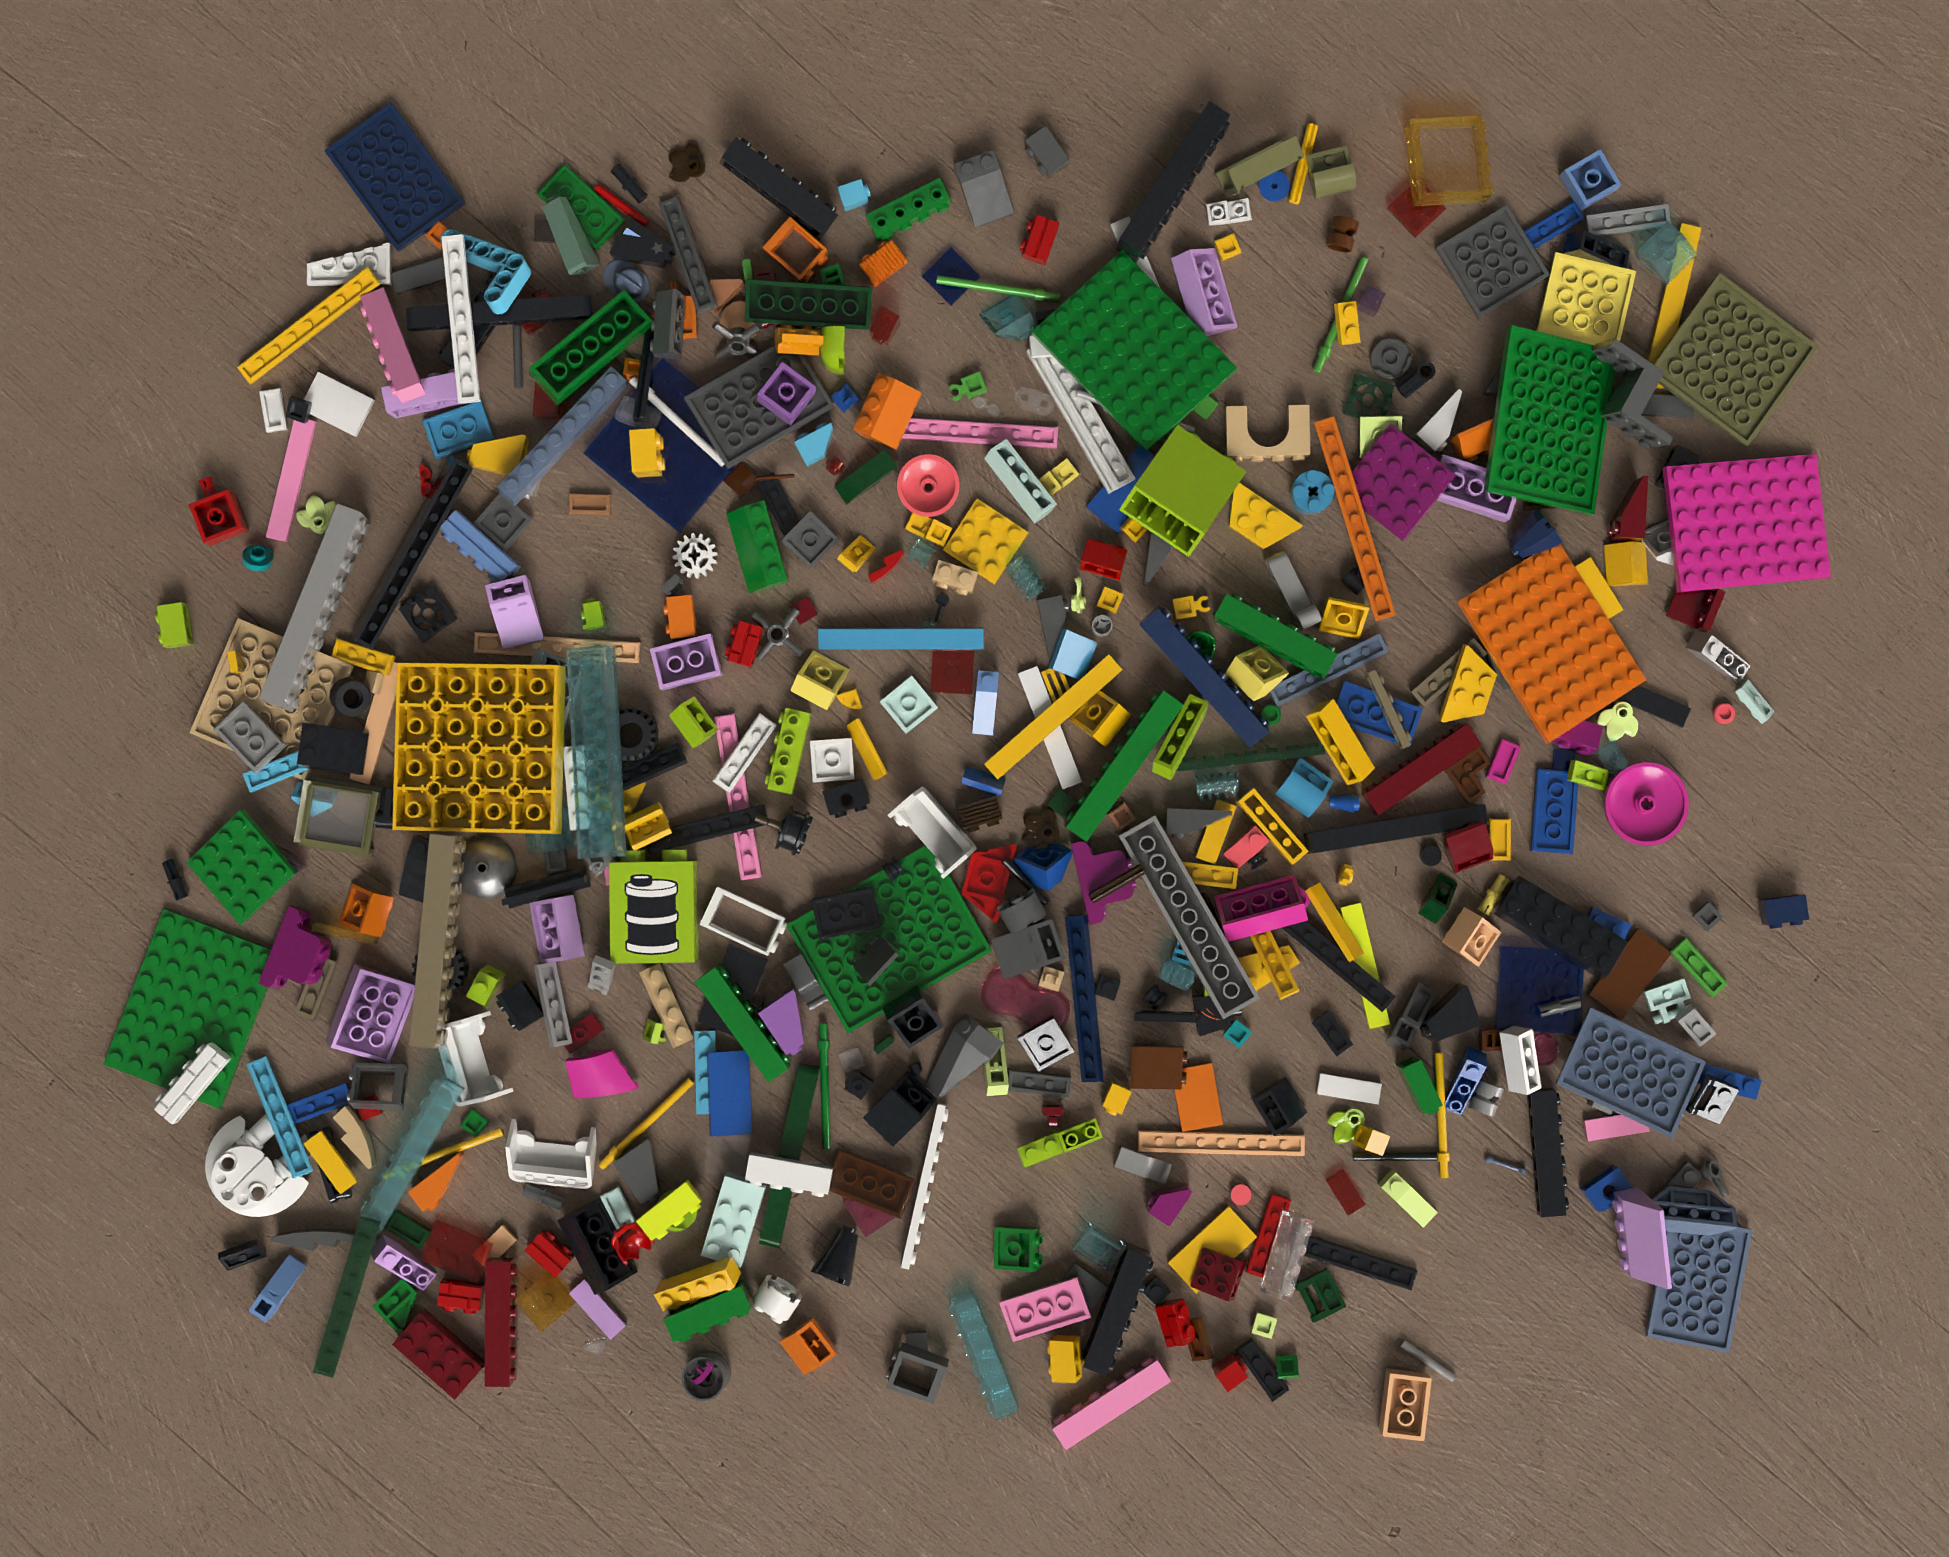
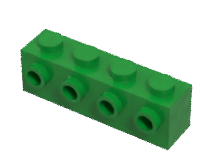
M938 178L866 214V220L877 242L880 240L884 242L894 236L893 234L898 231L905 232L912 228V224L918 221L920 223L927 221L931 218L930 215L936 212L938 214L945 212L949 209V205H951V199L941 179Z

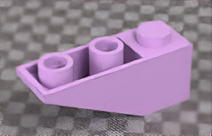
M384 1234L370 1250L374 1262L423 1291L437 1275L403 1246Z

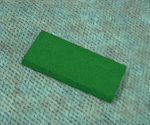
M565 164L537 193V196L546 204L548 203L547 200L555 195L567 197L591 246L597 252L626 222Z

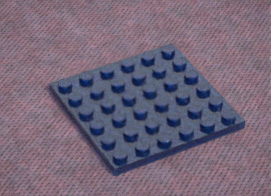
M662 358L651 372L649 387L655 391L654 394L712 446L684 400L685 396L698 390L699 387ZM635 390L583 454L677 532L681 533L736 465L729 469L725 465L721 467L649 400L647 401L645 420L643 422H635L633 419ZM655 428L664 441V449L661 450V455L665 459V470H662V476L637 478L632 473L629 430Z

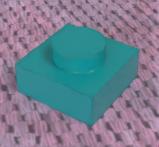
M1235 1019L1232 1022V1026L1228 1027L1222 1035L1240 1048L1252 1032Z

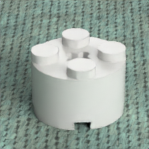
M767 1275L753 1297L755 1302L753 1307L759 1312L767 1313L774 1322L781 1324L782 1321L789 1320L801 1301L802 1295L798 1296L795 1293L797 1289L780 1277H777L775 1280L770 1279L772 1275Z

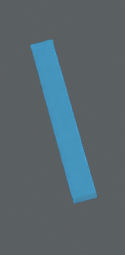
M984 627L818 628L819 649H984Z

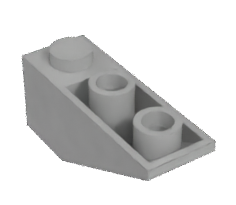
M1696 630L1685 647L1697 658L1737 683L1741 682L1750 667L1747 662L1716 637L1708 633Z

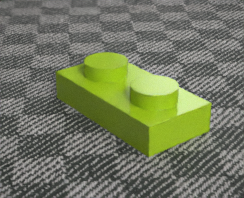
M1571 760L1567 781L1605 791L1609 770L1577 760Z

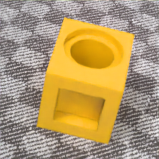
M1111 1081L1102 1102V1106L1105 1107L1104 1111L1116 1116V1113L1122 1115L1132 1091Z
M1359 1124L1352 1144L1383 1156L1390 1136Z

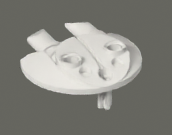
M266 1114L249 1130H245L246 1121L241 1116H238L225 1124L210 1143L205 1161V1172L209 1187L215 1197L225 1207L236 1213L251 1217H262L279 1213L295 1203L304 1193L309 1183L302 1177L292 1178L283 1155L278 1160L275 1159L271 1162L260 1151L264 1148L263 1145L274 1135ZM304 1134L300 1139L308 1158H310L312 1155L304 1145L308 1141ZM227 1158L234 1160V1166L231 1169L223 1168L222 1164ZM258 1187L262 1188L264 1195L259 1199H255L252 1195L253 1190Z

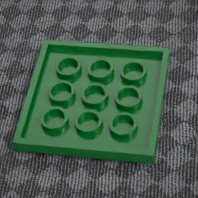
M244 809L239 810L186 862L239 925L248 921L298 873Z

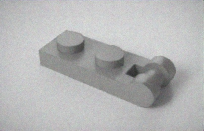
M596 955L592 962L587 988L591 990L597 989L601 991V994L607 996L612 984L615 963Z

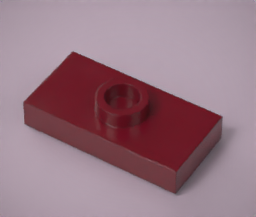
M591 1013L570 1028L572 1044L564 1045V1047L571 1054L605 1029L596 1016Z

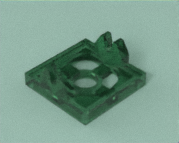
M1355 373L1342 414L1360 419V416H1386L1392 401L1395 385ZM1369 384L1367 392L1363 394L1356 393L1360 386ZM1375 387L1382 391L1384 401L1376 398L1374 394ZM1366 394H1370L1374 398V403L1370 406H1366L1362 401L1363 396ZM1354 399L1360 401L1362 405L1361 413L1355 408ZM1373 406L1381 407V410L1376 414L1367 415L1369 408Z

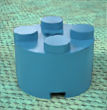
M1310 470L1302 473L1291 485V504L1302 514L1312 515L1322 512L1331 503L1335 489L1332 481L1326 474L1320 471ZM1314 489L1315 495H1312L1310 497L1308 495V493L1310 492L1309 490Z

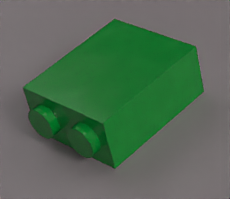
M1413 1056L1396 1064L1397 1070L1416 1109L1422 1114L1427 1113V1115L1438 1112V1108L1443 1106L1422 1060Z

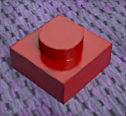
M374 1094L361 1100L378 1101V1098ZM357 1109L362 1121L383 1113L382 1110Z

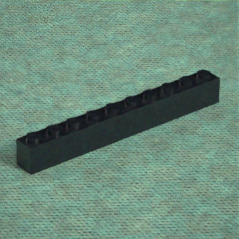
M450 455L349 636L351 639L371 650L373 649L471 474L473 467Z

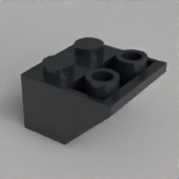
M525 980L518 982L496 996L498 1007L502 1012L506 1011L509 1016V1024L514 1030L517 1028L518 1032L544 1017L540 1003Z
M1286 1076L1250 1097L1273 1136L1294 1125L1307 1113Z

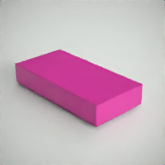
M1500 739L1485 777L1506 785L1521 746L1505 739Z

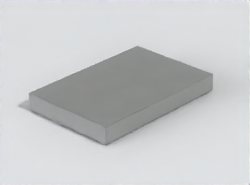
M244 700L213 729L255 774H258L287 746Z

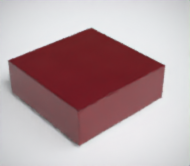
M808 597L790 606L791 610L795 608L800 612L796 617L800 625L818 616Z

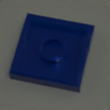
M952 247L922 275V278L950 306L969 288L937 284V275L974 281L980 278V275Z

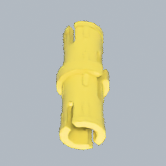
M1498 874L1491 888L1487 889V894L1477 910L1489 916L1496 902L1501 900V894L1510 880Z

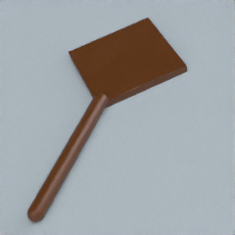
M741 462L724 482L742 498L758 480L794 478L795 475L756 476Z

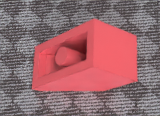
M1252 826L1223 855L1236 868H1239L1257 854L1270 840L1256 826Z

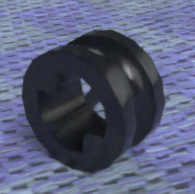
M1263 851L1247 861L1252 864V870L1268 861L1267 858L1263 857Z

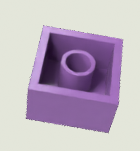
M782 362L757 394V401L791 426L815 395L816 386Z

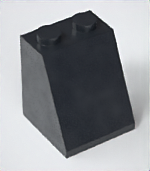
M1460 983L1456 984L1427 1012L1419 1028L1423 1037L1432 1042H1437L1482 1026L1468 986Z
M907 1070L875 1103L863 1119L885 1141L894 1146L925 1116L937 1101V1098Z

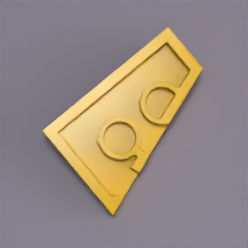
M1289 945L1279 947L1289 970L1300 963ZM1258 953L1237 958L1256 991L1271 982Z

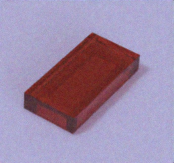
M1344 1169L1325 1179L1348 1216L1365 1206L1364 1201Z

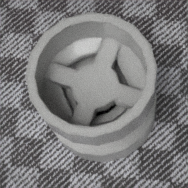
M1098 615L1091 623L1092 632L1098 637L1108 635L1113 626L1112 620L1106 615Z

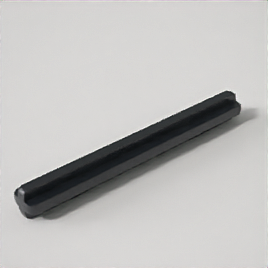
M646 331L644 334L633 410L635 422H643L645 420L654 358L653 352L650 351L651 339H654V331Z

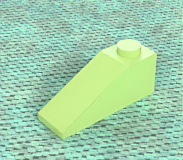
M1002 1027L986 1028L1004 1043ZM1003 1044L992 1060L986 1064L983 1063L986 1096L1007 1095L1009 1082L1005 1047Z
M1391 1169L1378 1183L1423 1228L1438 1213L1394 1170Z

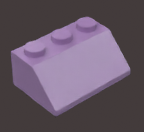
M574 895L529 903L540 964L585 956Z

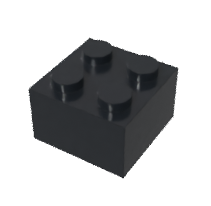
M918 986L883 1007L887 1021L908 1049L944 1027L939 1014Z

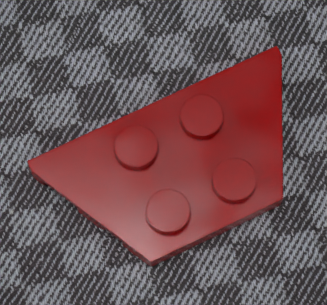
M1015 844L971 854L962 895L994 922H998L1000 913L996 907L1003 902L1010 871L1001 861L1008 857L1013 862L1017 846Z

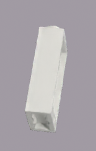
M718 886L699 925L769 956L770 952L775 953L779 944L776 939L779 933L783 935L788 923L785 922L787 917ZM724 895L779 920L766 948L711 923Z

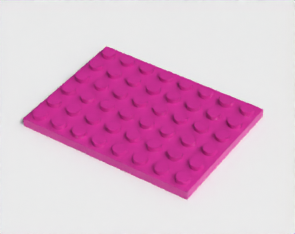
M1817 454L1667 466L1662 468L1677 593L1831 577Z

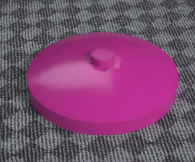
M1642 762L1623 768L1611 779L1605 791L1603 805L1607 822L1619 837L1633 844L1650 846L1663 843L1678 833L1687 818L1689 799L1682 780L1671 769L1657 763Z

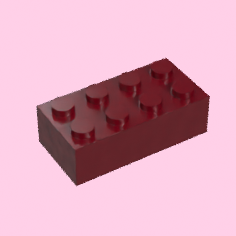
M425 1308L392 1344L454 1400L485 1366V1361Z

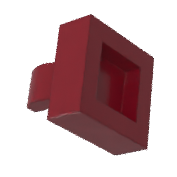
M1042 1105V1115L1048 1116L1049 1126H1057V1116H1064L1063 1105Z

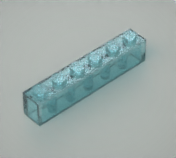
M971 1291L951 1299L950 1306L947 1308L951 1319L955 1318L958 1326L955 1329L959 1339L963 1337L966 1344L963 1346L967 1358L971 1357L973 1365H971L973 1375L974 1377H979L981 1382L978 1385L982 1397H987L988 1404H986L989 1415H994L997 1421L1018 1413L1019 1406L974 1292Z

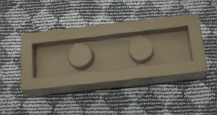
M328 958L323 967V974L318 982L314 985L305 984L294 1013L311 1020H316L338 961Z

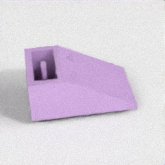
M526 575L485 585L489 605L504 650L544 639L531 582Z

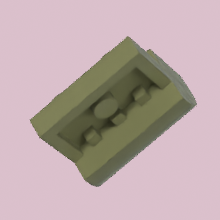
M1347 145L1306 156L1314 199L1355 190L1354 164L1351 163Z

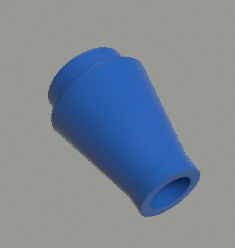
M1353 792L1330 796V808L1352 813L1359 811L1360 794Z

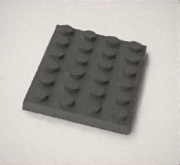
M775 346L684 397L686 404L727 469L834 408L832 401L802 354L777 353ZM782 362L816 386L815 395L791 426L757 401V394Z

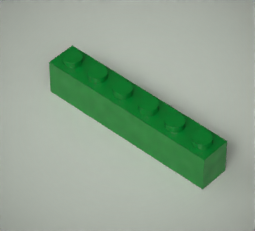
M717 964L700 976L695 983L769 1083L789 1069L791 1059L789 1055L780 1050L777 1046L778 1042L773 1035H769L766 1031V1025L760 1017L757 1018L753 1013L754 1008L751 1003L742 998V992L737 984H732L729 980L730 975L727 970Z

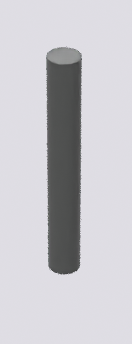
M514 325V387L521 389L523 388L521 326Z

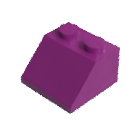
M1187 1184L1157 1189L1155 1193L1151 1192L1145 1201L1147 1203L1145 1207L1149 1214L1170 1227L1193 1191Z

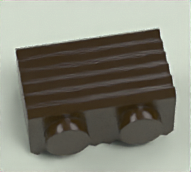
M996 795L956 806L962 830L967 829L968 833L980 830L979 825L987 823L988 827L1000 824L999 820L1003 819Z

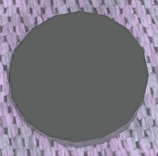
M1387 338L1378 342L1372 349L1369 358L1370 366L1374 373L1380 378L1387 380L1398 379L1403 376L1409 369L1412 360L1408 346L1395 338Z

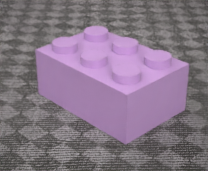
M711 633L650 649L659 688L662 691L723 675L714 637Z

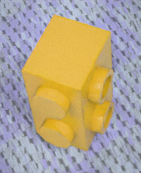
M1055 1335L1048 1342L1047 1346L1051 1361L1048 1370L1052 1382L1076 1383L1082 1378L1080 1336Z

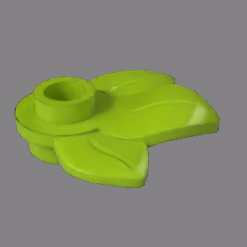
M1350 1108L1346 1112L1337 1111L1333 1113L1327 1122L1336 1127L1334 1130L1335 1143L1341 1144L1351 1139L1353 1140L1359 1124L1364 1125L1365 1116L1358 1108ZM1353 1116L1358 1117V1120L1351 1121V1118Z

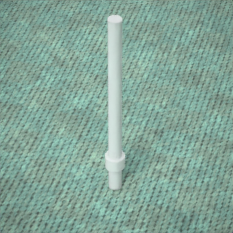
M634 376L629 383L637 389L638 379ZM649 387L648 400L722 467L724 464L715 449L654 394L655 391Z

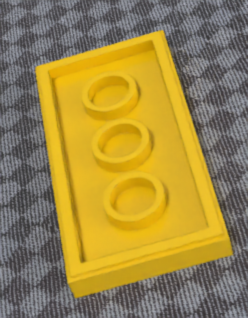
M1227 1206L1167 1262L1189 1287L1197 1293L1200 1290L1192 1288L1190 1285L1204 1247L1235 1258L1257 1236Z

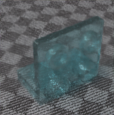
M568 807L562 808L561 834L526 833L529 855L576 848L574 844L575 832L570 830Z

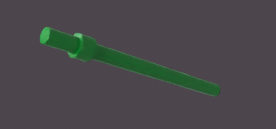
M827 1023L819 1024L817 1049H820L822 1149H830L828 1071L830 1040H828Z

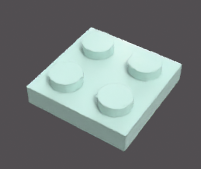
M913 676L909 677L880 701L905 734L938 709Z

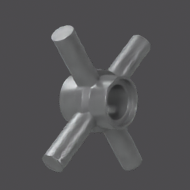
M717 321L713 323L712 328L727 338V344L715 352V357L718 360L730 352L735 355H742L748 352L754 357L762 353L749 344V338L762 329V325L759 322H756L747 330L743 327H734L729 330Z
M793 608L781 624H771L757 612L752 615L751 619L767 631L768 641L755 656L760 661L766 657L774 645L780 646L784 644L799 657L804 653L805 650L789 638L788 628L800 614L797 609ZM775 629H781L783 632L780 640L773 638Z

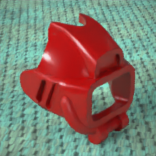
M624 1222L619 1229L613 1231L614 1236L611 1240L612 1247L616 1249L619 1258L625 1265L628 1264L627 1259H640V1248H646L650 1251L651 1243H655L654 1240L651 1241L637 1222L629 1224ZM629 1229H633L622 1239H618L624 1232H626Z

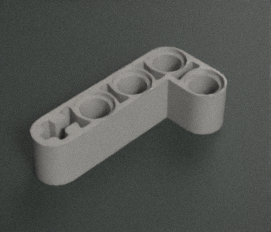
M1282 550L1264 559L1266 567L1299 631L1301 632L1322 621L1314 604L1311 605L1285 551Z

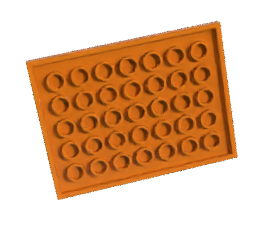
M1561 544L1556 548L1528 557L1457 602L1546 744L1647 680Z

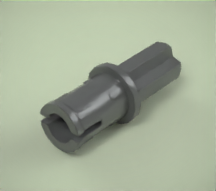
M1577 995L1560 1000L1556 998V1001L1538 1004V1008L1540 1009L1541 1017L1556 1013L1563 1014L1564 1011L1580 1008L1581 1000Z
M528 1183L522 1193V1196L538 1201L539 1205L545 1204L557 1210H560L564 1204L563 1198L547 1192V1189L542 1190Z

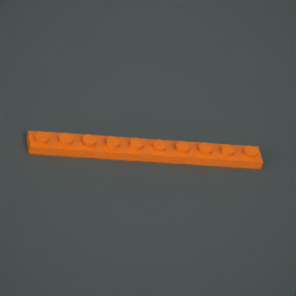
M1335 417L1314 422L1375 622L1395 616V610Z

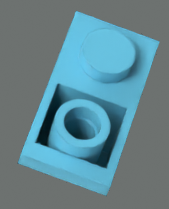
M825 422L815 427L816 431L810 434L805 432L799 435L797 441L794 442L807 467L826 457L834 431L831 423L826 424Z

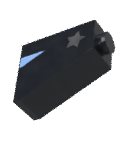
M633 219L609 252L615 260L665 268L667 264L670 265L676 257L674 246Z

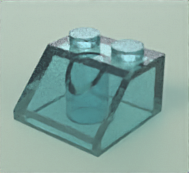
M1668 221L1637 251V259L1666 285L1697 256V253L1684 235Z

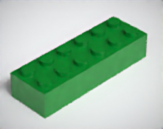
M623 290L529 367V375L558 406L644 335L646 331L650 330L652 320L630 295Z
M1226 594L1214 615V622L1324 681L1338 655L1335 653V648L1328 644L1322 646L1316 642L1317 639L1307 633L1305 636L1298 633L1299 629L1291 624L1283 625L1279 622L1280 619L1270 613L1268 616L1261 613L1262 609L1254 604L1246 605L1242 602L1243 599L1235 594L1231 596Z

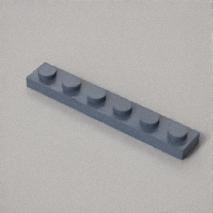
M1379 633L1339 653L1324 681L1304 670L1280 682L1269 693L1278 707L1388 653L1389 650Z

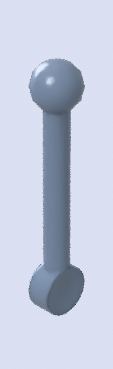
M1490 1155L1485 1157L1486 1163H1494L1523 1174L1527 1172L1525 1169L1493 1159Z

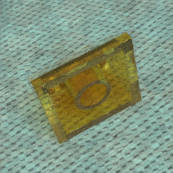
M549 1272L545 1273L515 1299L540 1332L545 1330L576 1303L558 1277L554 1278Z

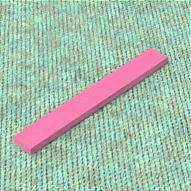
M911 418L902 439L998 445L1007 439L1012 446L1057 449L1058 427Z
M735 714L714 717L715 725L719 729L716 733L722 766L739 743ZM745 772L731 792L728 793L726 791L729 812L750 808ZM754 828L733 833L741 880L762 877Z

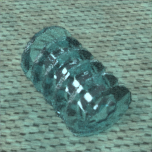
M1023 555L1006 566L1009 567L1006 573L1007 575L1014 573L1011 581L1019 580L1016 588L1023 587L1020 594H1028L1025 601L1029 602L1046 590H1042L1045 585L1044 582L1037 583L1040 575L1033 577L1036 569H1028L1031 562H1023L1027 557Z
M1237 771L1234 772L1233 777L1230 772H1226L1225 778L1222 773H1218L1217 779L1214 774H1210L1209 780L1205 775L1201 776L1200 781L1197 775L1194 776L1196 794L1201 801H1203L1204 795H1207L1209 800L1212 799L1213 794L1216 795L1217 799H1220L1221 793L1224 794L1225 798H1228L1229 792H1232L1233 796L1236 797L1239 791Z

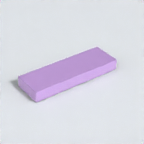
M586 1278L569 1292L572 1298L610 1340L627 1325L600 1294L594 1295Z

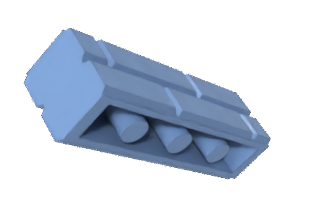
M455 510L440 527L443 531L442 536L450 543L452 541L456 542L459 545L457 550L465 557L470 555L475 559L472 563L481 571L485 568L490 573L488 577L494 583L511 579L521 566L458 510Z

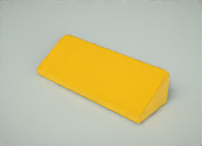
M856 719L848 724L846 728L873 780L887 775L888 772L861 720Z

